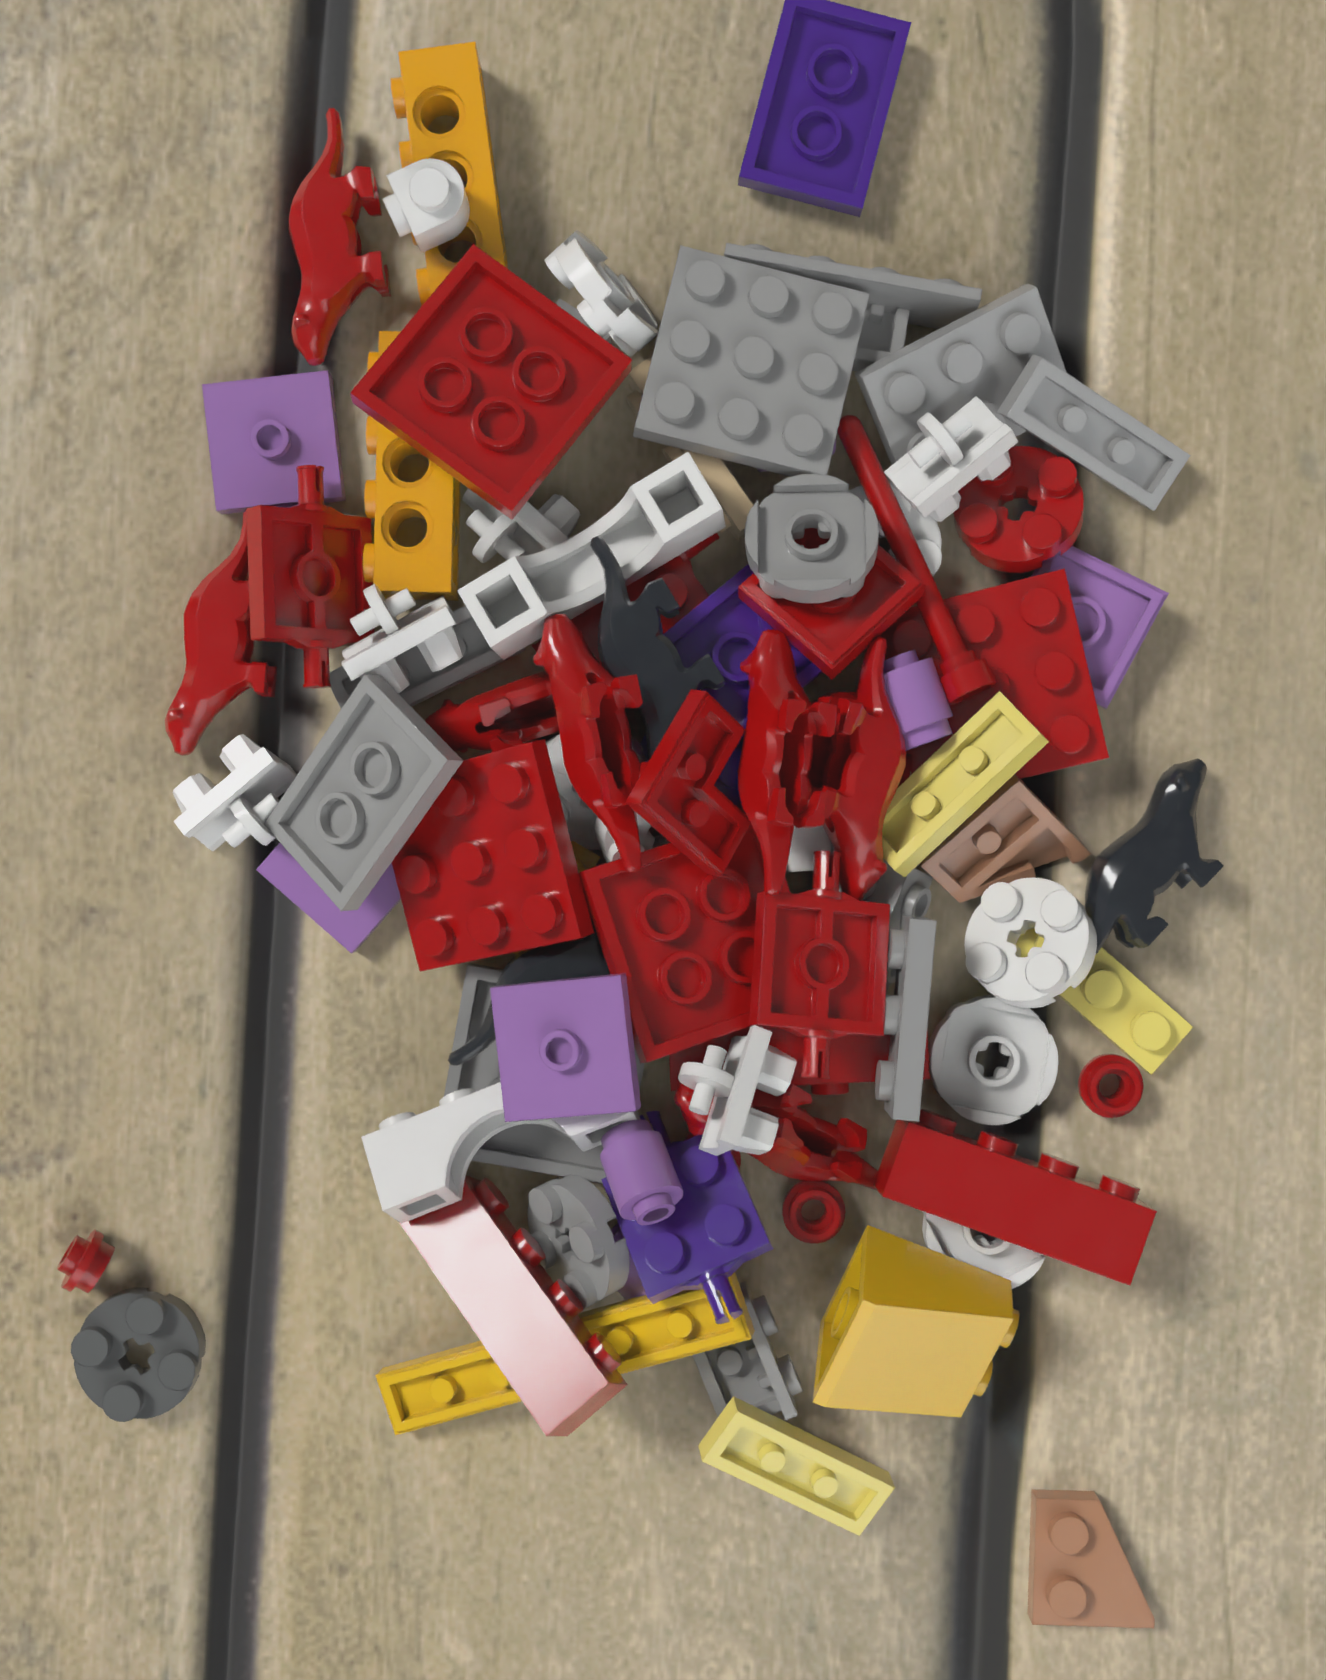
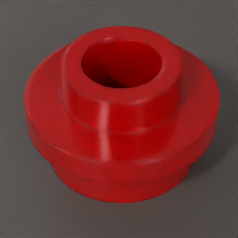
M1102 1054L1094 1057L1083 1067L1078 1080V1090L1083 1103L1092 1112L1107 1118H1117L1130 1113L1140 1102L1144 1089L1143 1078L1137 1066L1129 1059L1117 1054ZM1107 1074H1115L1119 1080L1117 1091L1109 1096L1102 1095L1099 1089L1101 1079Z
M803 1180L798 1182L787 1192L782 1203V1217L787 1230L796 1239L805 1243L819 1244L832 1239L840 1231L845 1220L846 1210L844 1201L838 1190L826 1181ZM809 1200H819L825 1206L823 1215L816 1220H808L801 1214L803 1205Z
M95 1229L87 1239L78 1235L75 1236L57 1266L58 1271L66 1274L61 1288L71 1292L76 1287L86 1293L93 1289L115 1250L114 1246L103 1241V1233Z

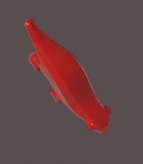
M329 108L326 113L328 140L323 154L301 182L292 200L289 214V233L302 274L301 291L292 320L291 335L295 347L304 356L308 364L312 366H319L324 362L331 338L339 321L365 290L373 288L382 297H391L387 264L383 265L381 251L368 252L362 255L361 239L356 229L362 206L368 215L372 217L382 216L378 183L373 174L372 167L356 166L353 170L341 176L345 146L340 113L335 108Z
M247 511L243 514L241 535L235 548L193 591L183 614L186 655L185 674L165 718L166 733L172 742L174 752L181 756L193 753L203 733L215 716L246 690L252 688L258 695L275 697L277 667L268 666V663L251 662L255 641L251 640L249 580H246L248 575Z
M554 614L544 619L542 640L533 660L537 666L544 667L549 675L564 765L570 782L579 797L603 822L614 839L624 869L627 872H637L642 866L637 814L625 801L649 761L640 764L638 756L632 749L631 731L625 708H638L643 703L637 674L614 678L591 654L582 632L574 625L570 618L565 614Z
M767 629L762 631L754 650L747 659L740 663L741 671L748 675L750 692L747 723L737 772L741 803L761 846L764 861V891L769 895H778L782 890L794 826L796 828H812L824 825L827 793L822 791H814L812 793L808 774L813 755V735L831 737L835 734L838 705L825 702H814L812 704L797 678L793 652L786 635L775 629Z
M879 636L871 641L866 651L860 671L857 700L823 696L818 698L817 701L838 706L835 734L830 737L833 750L828 756L825 765L822 786L815 787L811 785V792L822 791L827 793L823 828L834 850L842 853L839 876L841 892L859 901L863 900L865 894L887 871V864L883 860V823L887 809L896 793L906 767L904 736L885 689L883 669L887 642L885 638Z
M546 671L481 693L462 704H454L450 699H444L441 708L424 720L454 752L460 751L461 753L468 751V748L492 750V752L559 731L550 679Z
M680 1082L675 1092V1103L680 1107L689 1131L695 1136L702 1135L709 1113L708 1115H701L689 1110L694 1090ZM790 1084L786 1093L778 1097L761 1090H755L751 1108L777 1117L779 1126L770 1151L761 1155L747 1154L774 1172L789 1178L805 1181L847 1182L877 1190L873 1184L878 1170L854 1153L866 1149V1128L849 1118H841L838 1124L834 1125L823 1119L813 1117L809 1112L799 1107V1105L812 1104L811 1094L794 1084Z

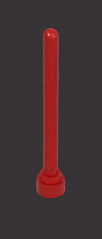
M854 415L843 416L839 422L838 436L869 503L876 513L877 520L895 559L925 583L924 595L916 604L943 660V663L938 667L943 676L940 678V682L948 703L953 705L970 699L993 687L997 683L986 658L978 659L975 650L967 651L861 421Z

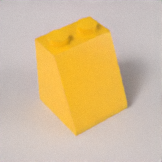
M867 1225L820 1322L813 1403L828 1408L962 1417L973 1394L980 1397L985 1392L992 1374V1359L999 1346L1007 1348L1015 1336L1019 1323V1311L1013 1309L1011 1280Z

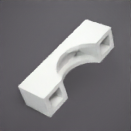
M686 452L630 486L625 496L612 510L582 532L544 551L525 556H513L457 591L490 648L505 660L542 637L544 619L554 614H565L571 620L604 600L606 588L604 572L596 554L591 548L592 538L599 536L607 543L621 567L628 586L725 528L723 509L689 452Z
M501 1082L479 1091L472 1088L454 1091L439 1101L440 1106L418 1115L413 1112H406L391 1116L379 1124L380 1130L361 1138L382 1211L402 1224L462 1200L465 1175L474 1155L487 1140L507 1128L522 1124L548 1126L568 1136L585 1152L602 1145V1136L614 1126L626 1121L640 1119L638 1111L505 1122Z

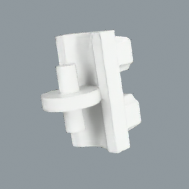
M976 396L943 424L931 413L927 412L917 421V424L926 438L896 461L884 473L890 483L923 518L930 515L934 520L942 522L959 508L961 496L958 491L976 476L981 481L994 480L1011 466L1008 450L1018 443V440L1013 430L1007 424L997 419Z
M469 488L463 495V501L474 510L467 519L466 525L481 537L472 551V554L481 563L490 560L497 552L508 560L513 556L531 555L568 540L580 517L579 510L563 496L554 494L539 510L535 509L527 501L513 520Z
M376 584L364 589V595L371 608L354 616L350 621L359 636L379 625L382 626V629L342 650L345 660L341 661V664L351 681L358 677L362 679L365 674L379 675L397 693H400L410 683L396 656L417 645L432 672L442 670L460 660L462 653L455 630L452 627L456 622L445 597L442 595L397 620V615L416 605L408 588L385 599Z
M242 734L238 735L222 749L219 757L231 774L218 785L214 786L209 778L199 773L189 776L173 790V795L182 812V815L174 822L184 836L188 838L191 836L195 837L211 851L216 850L225 841L235 848L250 835L265 846L273 841L276 837L267 829L264 823L279 803L278 797L289 788L297 776L290 765L265 747L261 748Z
M753 1025L750 1027L747 1036H734L731 1039L728 1053L721 1047L708 1045L703 1063L686 1062L682 1064L678 1080L694 1090L689 1110L701 1115H708L709 1113L699 1145L700 1150L715 1156L732 1149L739 1152L761 1155L770 1151L773 1147L779 1126L778 1118L751 1108V1103L756 1089L777 1097L786 1093L787 1088L791 1084L797 1061L781 1050L769 1045L772 1035L771 1031Z

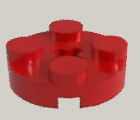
M1014 446L1008 450L1011 460L1009 468L994 480L981 481L976 476L958 491L961 500L959 508L953 514L959 538L961 536L962 541L970 548L971 555L979 563L997 571L1023 573L1042 567V561L1052 558L1060 550L1061 555H1063L1072 547L1083 523L1084 496L1077 479V470L1069 459L1057 456L1041 448ZM1024 498L1028 500V504L1036 506L1034 512H1023L1020 520L1009 519L1008 509L1003 507V505L1008 501H1013V499Z

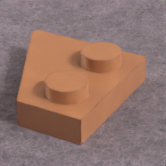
M1014 774L920 863V866L959 903L982 896L983 892L990 885L997 882L1010 883L1017 879L1036 877L1035 867L1064 857H1068L1071 863L1074 864L1085 860L1091 853L1082 841Z
M1031 1489L1027 1614L1032 1625L1154 1628V1616L1095 1492Z

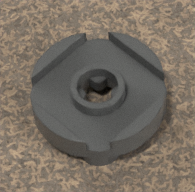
M134 1287L110 1296L87 1316L80 1332L75 1335L71 1343L75 1373L82 1389L91 1401L102 1408L105 1414L114 1421L127 1422L133 1418L148 1419L168 1412L186 1397L199 1377L198 1374L201 1370L202 1358L205 1355L206 1347L202 1325L190 1306L182 1299L170 1293L164 1296L158 1292L147 1291L149 1288ZM134 1338L138 1345H144L149 1342L153 1346L155 1352L148 1358L150 1367L142 1368L138 1363L132 1364L126 1356V1353L130 1350L127 1343L128 1339Z

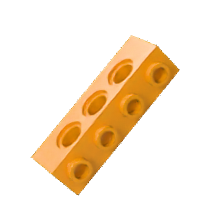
M475 41L399 51L401 77L391 78V91L397 119L407 118L410 137L409 141L399 142L402 168L422 159H439L454 167L461 179L467 183L465 191L469 201L470 214L465 228L455 238L425 251L427 268L416 269L421 306L458 263L444 258L446 249L456 241L465 240L473 243L508 269L483 73ZM447 115L458 119L456 126L447 133L436 134L428 130L430 123L437 117ZM411 232L413 244L417 245L415 238Z
M379 331L378 352H369L367 372L401 331ZM368 416L366 422V446L369 455H376V480L367 479L365 483L364 503L366 517L375 518L374 544L366 543L363 552L365 582L376 584L385 599L408 588L414 600H435L443 595L446 600L458 601L461 482L431 460H429L427 472L421 479L415 482L399 480L398 467L401 461L409 455L422 454L374 418ZM411 517H419L426 520L427 533L419 544L412 547H404L397 543L396 532L404 520Z

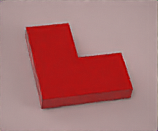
M691 689L625 803L706 874L721 877L750 827L751 822L714 784L744 734L745 728L707 691Z

